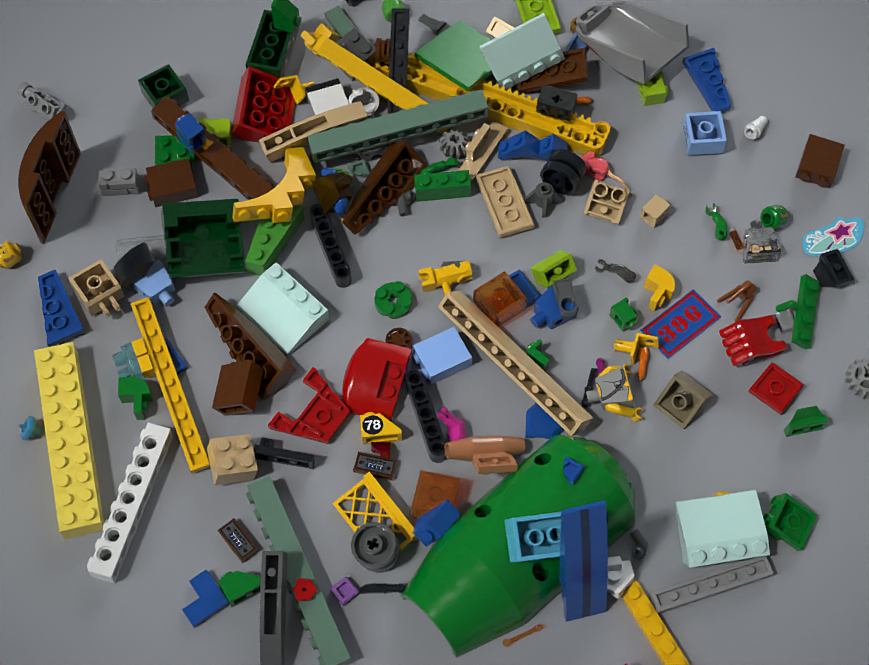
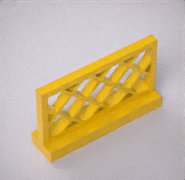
M370 471L363 476L364 479L332 503L354 532L361 527L353 524L354 515L365 516L364 524L367 523L368 516L379 517L378 523L382 522V518H391L393 521L392 532L403 534L407 539L400 544L401 551L413 541L416 542L418 540L413 534L414 527ZM365 485L368 489V497L357 498L358 490ZM345 500L353 501L351 511L342 510L339 505ZM356 501L367 502L365 512H355ZM370 502L380 504L379 514L369 513Z

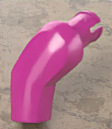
M443 407L441 409L443 413L438 412L437 417L448 426L449 442L466 438V428L463 420L455 418L446 407Z

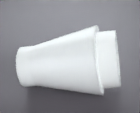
M759 116L747 124L744 130L745 136L751 140L759 138L765 125L768 123L767 118Z

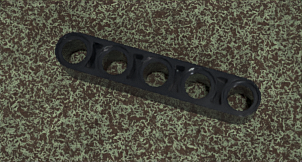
M314 204L310 208L312 226L336 285L346 288L352 281L349 264L328 213L324 214L321 204Z
M411 370L406 375L408 395L429 458L435 463H441L446 459V442L423 374L419 370ZM412 380H418L419 382L416 383V384H413V383H411L410 381H412ZM417 397H424V398H425V399L422 400V401L416 400ZM423 414H429L430 417H429V418H423L422 415H423ZM430 431H434L437 434L434 436H430L427 433ZM441 449L443 452L440 454H436L433 452V450Z

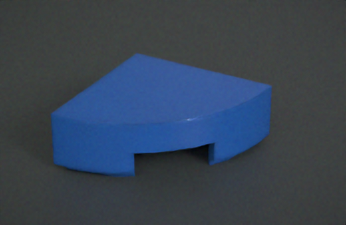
M566 457L563 470L565 478L570 484L574 485L584 471V466Z

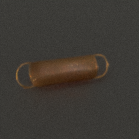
M735 229L729 233L736 249L741 250L743 245Z

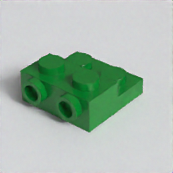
M173 135L155 136V166L189 158L192 168L195 154H191Z
M787 493L776 495L769 503L771 506L770 511L763 516L767 534L776 540H783L797 551L802 550L817 515Z

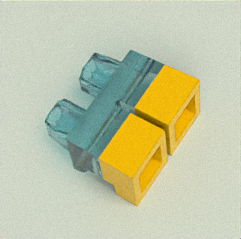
M143 338L120 346L122 351L112 355L116 367L124 364L127 365V368L118 370L119 377H138L140 379L157 377Z

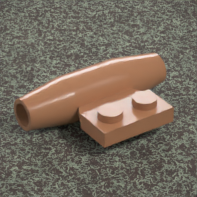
M502 435L468 437L445 444V456L447 459L472 461L477 473L483 475L516 472L518 464L513 456L524 454L525 441L523 438Z

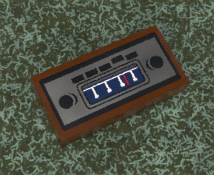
M358 452L353 472L365 475L370 471L373 477L393 480L397 460Z
M235 518L218 529V533L242 563L259 551Z

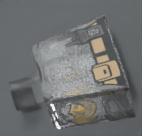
M760 220L752 221L750 223L751 228L746 229L743 237V264L778 262L782 249L773 228L762 227Z

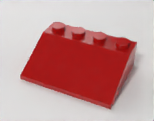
M249 66L241 77L231 135L245 141L259 142L260 139L290 126L295 99L289 86L275 89L274 85L279 80L278 77Z

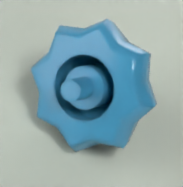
M33 416L26 418L24 424H19V427L22 428L20 433L22 440H28L33 436L41 434L42 428L37 425V421Z

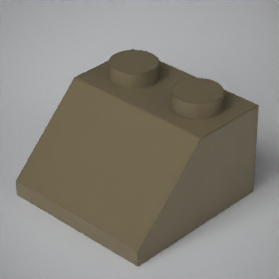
M680 371L672 377L653 405L685 429L704 408L713 394L686 373Z

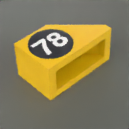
M368 412L360 415L363 445L371 444V442L402 441L401 429L380 413Z

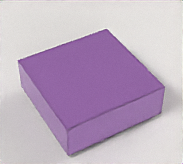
M347 576L330 588V591L342 606L359 594L358 589Z

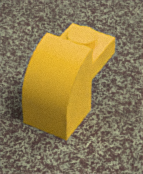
M320 23L313 34L304 30L300 35L305 39V46L317 56L320 55L315 53L312 48L321 34L334 42H337L340 38L334 30L323 23Z
M656 264L649 272L644 283V288L654 292L648 309L655 311L658 306L661 307L665 299L670 301L675 288L673 276Z

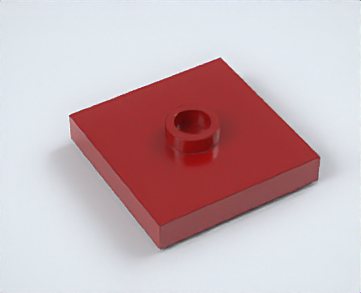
M771 362L748 392L781 415L804 385Z

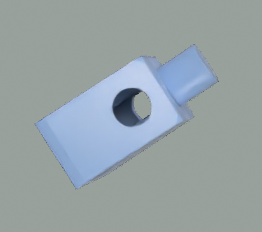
M160 260L153 263L145 276L137 274L131 283L133 289L143 298L149 297L152 305L162 301L165 306H170L175 300L171 295L175 292L173 282L169 279L168 273Z

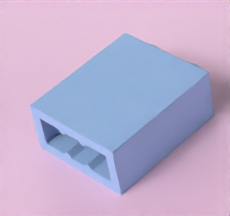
M455 327L413 345L412 359L415 364L420 365V372L423 374L424 380H428L430 385L472 366V356Z

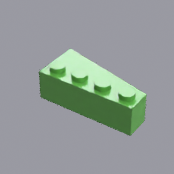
M293 206L292 218L288 222L273 223L271 218L260 219L245 260L247 273L261 276L275 263L281 250H284L290 237L297 231L296 228L304 221L303 207Z

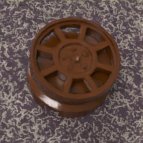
M376 39V63L385 62L389 64L390 39Z
M394 328L386 335V343L412 349V335L408 330Z

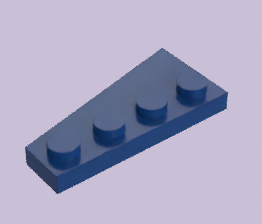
M715 48L683 58L682 63L711 111H721L722 113L730 110L731 104L726 87L723 84L724 79L719 70Z
M56 269L38 276L48 347L55 346L84 333L85 331Z

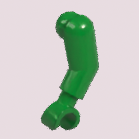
M448 158L447 161L443 160L432 163L422 169L420 174L433 173L443 170L447 166L455 167L459 165L457 158Z
M713 203V212H709L706 205V214L712 216V220L716 224L715 237L720 241L726 239V221L717 213L715 203Z

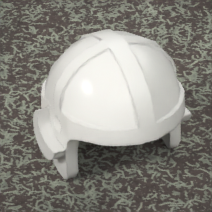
M366 87L354 89L349 97V104L361 101L367 116H374L373 113L379 106L377 93Z

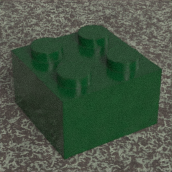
M169 64L138 79L141 92L152 108L166 96L171 100H176L179 105L189 101L186 87Z

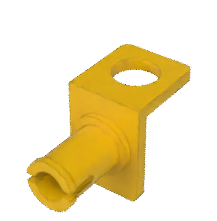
M294 75L279 78L274 88L289 86L296 104H300L306 97L305 88L313 85L314 82L300 83L298 76Z
M637 333L633 342L616 339L614 344V351L630 353L631 364H635L639 346L659 348V338ZM646 339H647V340H651V341H653L654 343H649V342H646L645 340H646Z

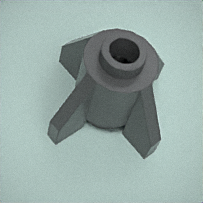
M549 183L538 184L535 190L525 197V204H534L535 202L538 207L542 208V218H546V208L551 203H561L562 196Z

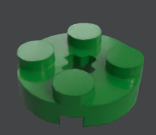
M401 281L386 283L375 292V307L382 316L385 315L389 316L390 319H398L405 316L412 306V294ZM390 298H397V303L389 302Z

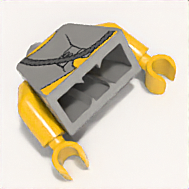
M629 365L606 367L595 379L597 389L586 391L588 402L600 400L603 410L630 417L634 422L640 421L643 417L637 414H640L643 410L640 407L635 410L633 409L635 406L628 382V377L632 374V371H626Z

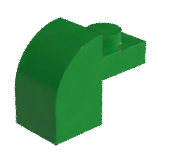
M119 377L118 396L121 403L134 402L133 413L136 419L145 420V413H148V402L153 401L148 385L138 377Z

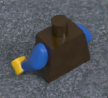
M324 168L321 171L323 177L313 181L314 188L324 214L337 212L343 221L348 211L346 210L348 201L353 197L350 187L353 179L344 172Z

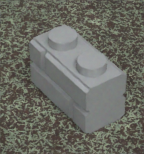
M136 168L99 170L98 186L102 196L125 195L129 193L139 194V176Z

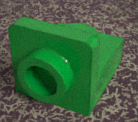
M538 339L535 343L532 342L526 351L527 355L546 371L550 360L544 352H539L543 341Z

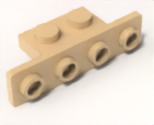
M492 121L490 125L484 123L481 128H478L473 140L469 141L465 147L466 160L458 171L469 170L470 181H474L475 175H478L508 128L495 121Z

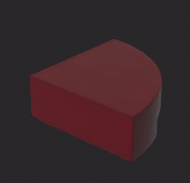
M371 442V451L373 453H379L383 458H390L391 442Z

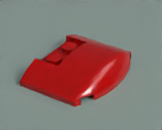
M371 338L364 340L350 358L343 379L342 396L344 404L350 410V413L359 416L368 412L380 413L392 422L412 349Z

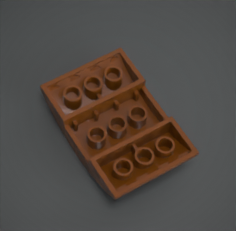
M64 111L53 116L35 134L24 153L19 170L18 189L20 199L42 244H45L57 214L53 203L62 181L70 182L81 155Z

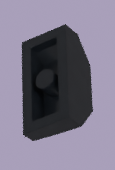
M838 249L822 253L817 266L813 270L821 287L833 286L837 288L852 284L855 280Z

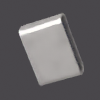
M789 309L774 313L781 334L793 331L794 319Z

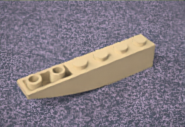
M361 101L299 121L260 139L259 142L265 156L271 163L284 157L286 148L308 146L307 136L313 133H320L331 128H339L350 123H357L368 118Z

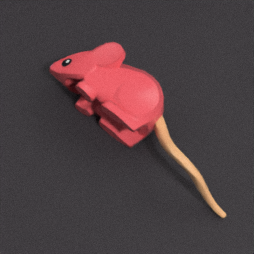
M592 151L580 157L587 166L585 175L591 174V178L602 181L608 175L621 182L624 188L628 189L626 183L621 178L611 173L609 164L605 159L594 157L595 153Z

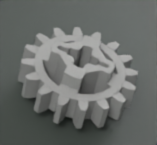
M863 357L861 362L856 359L854 363L849 365L845 373L847 376L845 382L850 383L848 389L853 388L854 395L860 393L861 398L867 395L869 399V361Z

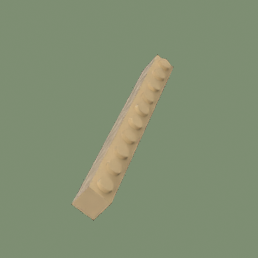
M460 290L446 293L438 308L570 436L582 433L593 417Z

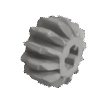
M450 128L449 133L444 132L443 137L440 138V150L443 151L444 156L450 155V158L456 156L459 159L460 155L465 156L466 154L465 147L469 142V137L466 136L465 131L460 133L459 129L453 131Z

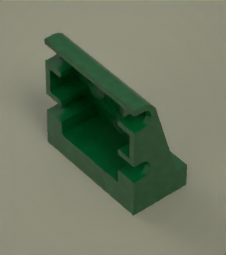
M238 199L162 203L161 221L169 279L246 273L240 222H234L232 217L234 203L239 202Z

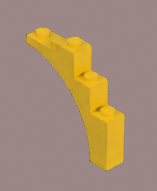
M303 147L286 148L284 164L287 173L274 189L260 197L234 203L232 216L234 222L271 218L273 223L291 221L293 206L303 205L305 189H314L313 181L316 177Z

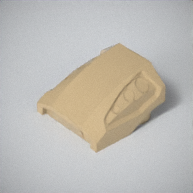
M595 180L583 214L619 225L630 190L617 188V186H610Z

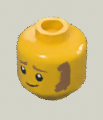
M6 241L0 245L1 268L9 269L22 260L21 252L23 250L18 243L13 244L10 241Z

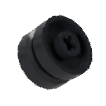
M556 149L551 153L547 163L540 171V177L544 183L552 185L558 193L570 195L577 190L580 181L587 172V166L575 153L565 149Z

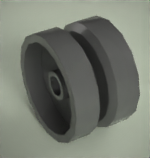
M370 522L362 525L354 533L351 541L353 556L368 571L377 573L387 571L399 559L401 551L400 542L392 530L383 523Z

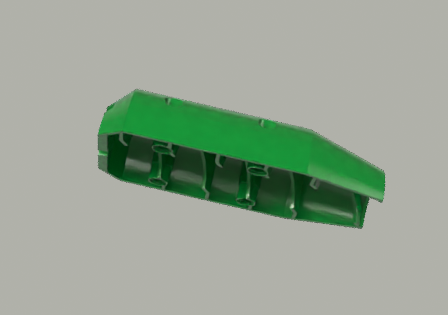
M554 435L518 465L516 472H510L459 516L445 534L433 543L402 592L401 597L403 600L407 598L431 619L449 643L456 658L524 626L562 591L559 580L560 556L510 562L505 519L556 513L605 500L607 545L609 548L635 525V492L633 485L626 481L627 474L619 463L597 443L586 440V438ZM566 457L584 466V471L574 485L570 484L564 475L563 467Z

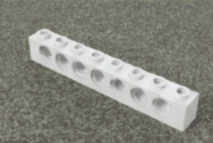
M148 423L146 429L143 428L141 431V441L139 446H136L133 451L132 463L126 468L124 483L121 482L119 485V495L117 500L113 501L110 508V517L105 520L103 525L104 532L95 544L96 551L94 556L88 561L87 569L92 577L111 583L116 582L173 439L170 428ZM156 444L153 449H147L149 445ZM149 462L146 467H140L142 463ZM136 480H142L139 485H133ZM129 498H134L132 503L125 504ZM123 516H126V517H127V519H126L124 522H122V523H119V522H118V520H119L121 517H123ZM119 535L118 540L110 541L113 536ZM112 554L109 560L103 561L105 555Z

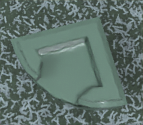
M365 159L347 164L348 170L357 177L367 178L370 174Z

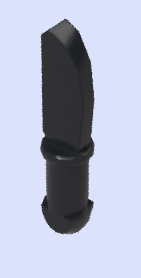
M591 368L587 387L584 388L582 406L585 408L590 406L586 391L594 390L593 385L597 368Z
M372 583L360 587L359 592L361 594L402 593L406 586L402 583Z

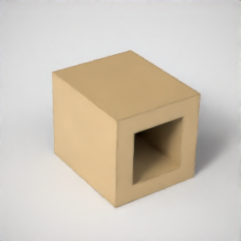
M656 194L642 208L640 218L655 228L668 215L670 204L666 199Z

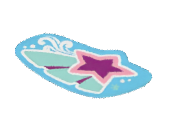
M838 217L832 224L807 233L802 240L803 251L810 256H820L822 253L838 249L840 253L852 249L859 244L862 238L864 222L858 217L848 220Z

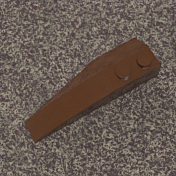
M405 140L393 142L353 199L342 223L354 235L370 224L376 216L381 215L387 207L397 202V199L402 194L409 191L414 185V175L420 174L421 170L428 166Z
M213 293L204 308L215 328L220 330V337L223 343H227L231 358L235 359L237 363L253 360L264 369L258 393L261 399L264 400L286 385L297 369L254 323L217 293Z

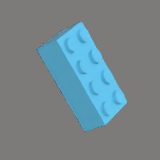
M561 512L505 519L510 562L560 556Z

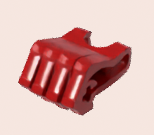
M774 315L742 319L719 330L721 337L724 338L722 343L727 348L726 353L728 357H732L731 363L733 366H745L752 362L754 357L770 358L788 349L784 340L774 341L768 336L767 329H770L776 323Z

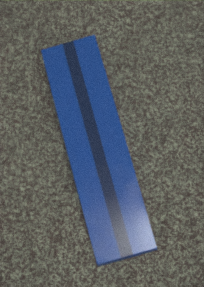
M605 500L561 511L559 580L562 586L561 597L564 603L563 615L566 622L606 612L608 545Z

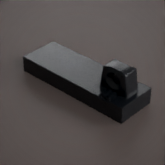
M262 437L260 444H255L254 446L255 459L314 469V455L274 448L273 439Z

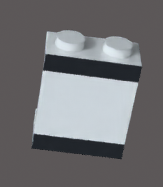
M339 78L305 88L308 104H311L315 115L349 104Z

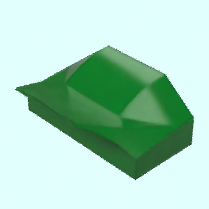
M817 406L797 409L794 417L785 427L784 432L786 437L823 430L828 423L827 416L820 412Z

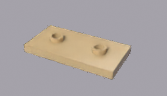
M510 166L475 175V180L499 238L534 228V222Z

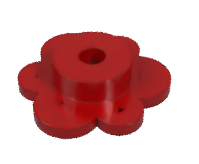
M303 578L297 579L296 586L292 588L297 601H303L304 599L309 601L312 595L316 594L317 588L315 585H312L311 579L306 581Z

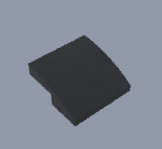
M143 242L135 246L115 264L114 269L121 286L128 288L137 274L145 276L153 265L154 259L147 243Z

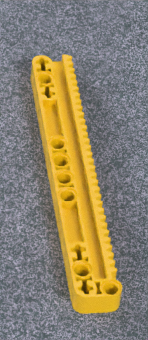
M415 53L408 55L407 90L434 100H444L455 95L482 90L488 104V117L485 119L495 121L520 132L526 130L539 139L555 134L568 143L567 149L582 155L592 151L595 153L594 157L598 158L608 142L610 125L607 122L593 123L590 117L586 120L584 115L577 117V112L572 115L570 121L542 115L536 112L538 98L531 100L530 95L525 98V93L519 96L517 90L511 93V88L506 91L505 86L498 88V84L492 86V81L485 83V79L467 92L415 58ZM375 62V66L380 68L381 73L389 77V64Z

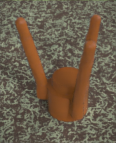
M747 280L742 285H738L735 289L717 299V302H721L728 297L730 298L726 301L727 303H730L737 297L742 300L746 299L745 304L735 319V322L739 321L750 302L754 299L753 294L756 292V287Z

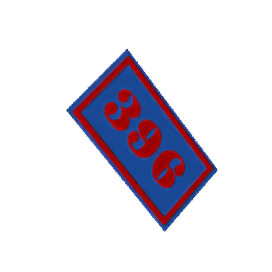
M693 289L640 331L645 335L658 337L659 348L657 349L669 359L720 319L721 316Z

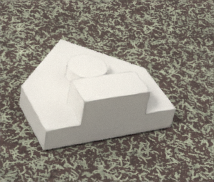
M620 556L608 557L607 591L619 599L627 586L633 583L634 572L630 560L621 561Z

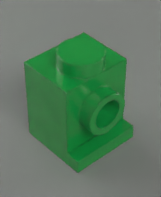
M627 297L611 306L609 314L622 332L635 328L639 323L636 320L637 312L632 306L628 305L629 299Z

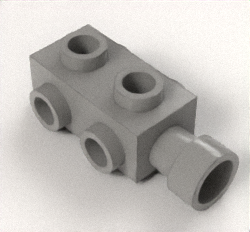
M27 82L19 85L17 93L26 98L24 104L29 106L32 111L43 115L45 120L49 121L61 111L66 112V106L62 102L53 99L50 94L44 93L41 90H34Z

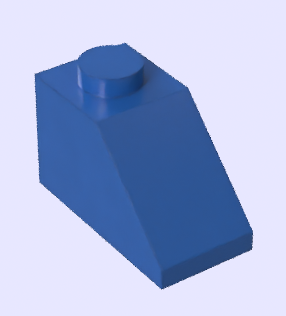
M447 499L417 519L413 534L427 547L441 538L459 518L461 513Z

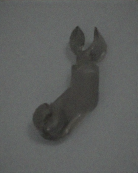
M599 259L598 263L603 265V269L595 267V270L599 273L604 270L616 273L627 283H632L636 279L635 272L630 271L624 265L606 264L603 259Z

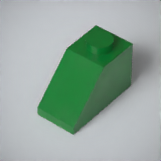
M273 0L271 9L274 28L294 33L301 24L299 9L289 0Z
M240 571L227 572L218 580L231 608L258 594L261 588V577Z

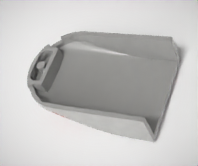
M613 1V4L603 5V2L595 4L584 10L576 20L578 37L595 54L619 73L643 84L647 83L689 48L688 24L627 1Z

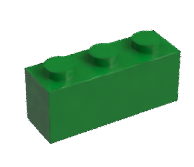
M469 170L414 175L416 202L471 196Z

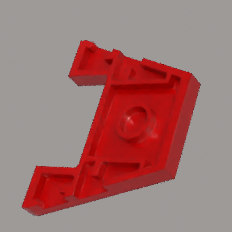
M312 367L303 379V383L318 393L296 421L291 420L278 411L269 422L268 428L328 444L350 415V410L338 395L332 391L327 382L323 380L316 368Z

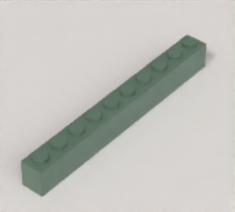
M482 90L471 91L467 94L455 95L448 99L436 100L433 103L421 104L414 108L402 109L392 114H384L377 118H369L362 122L350 123L347 126L331 128L320 133L316 132L307 136L315 164L488 117V104Z
M270 475L248 484L249 492L246 495L249 503H254L256 506L254 514L258 522L262 520L264 527L261 530L265 539L269 538L272 543L269 546L270 551H284L288 554L287 590L289 594L293 593L292 588L296 586V581L299 578H303L305 581L311 579L312 585H315L317 588V592L312 595L311 600H294L293 604L297 613L301 611L304 618L301 619L305 631L310 630L312 637L309 638L313 650L318 649L320 657H317L319 664H351V657Z

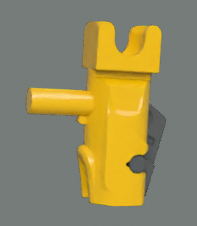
M469 260L443 262L440 268L432 269L428 267L418 271L419 279L426 280L422 282L423 292L436 290V287L442 286L444 295H446L447 292H451L450 286L452 283H462L473 279Z

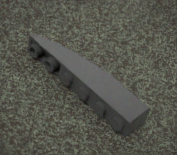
M262 551L260 665H284L288 554L284 551Z

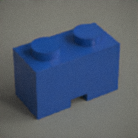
M191 113L178 118L175 123L178 140L193 154L206 144L204 128Z

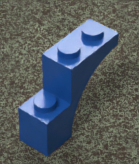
M525 130L499 142L498 158L504 161L514 157H534L548 161L549 156L554 150H567L568 143L555 134L539 140Z

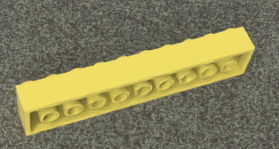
M73 342L34 350L59 532L64 539L103 531L104 517L78 351Z

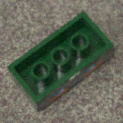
M264 9L245 64L246 70L250 66L278 78L284 77L299 27L296 28L294 33L274 28L272 11Z

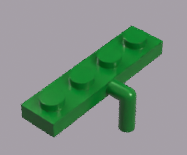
M807 274L801 276L797 302L789 300L776 306L777 312L790 308L796 310L791 342L805 350L811 348L820 285L819 281Z

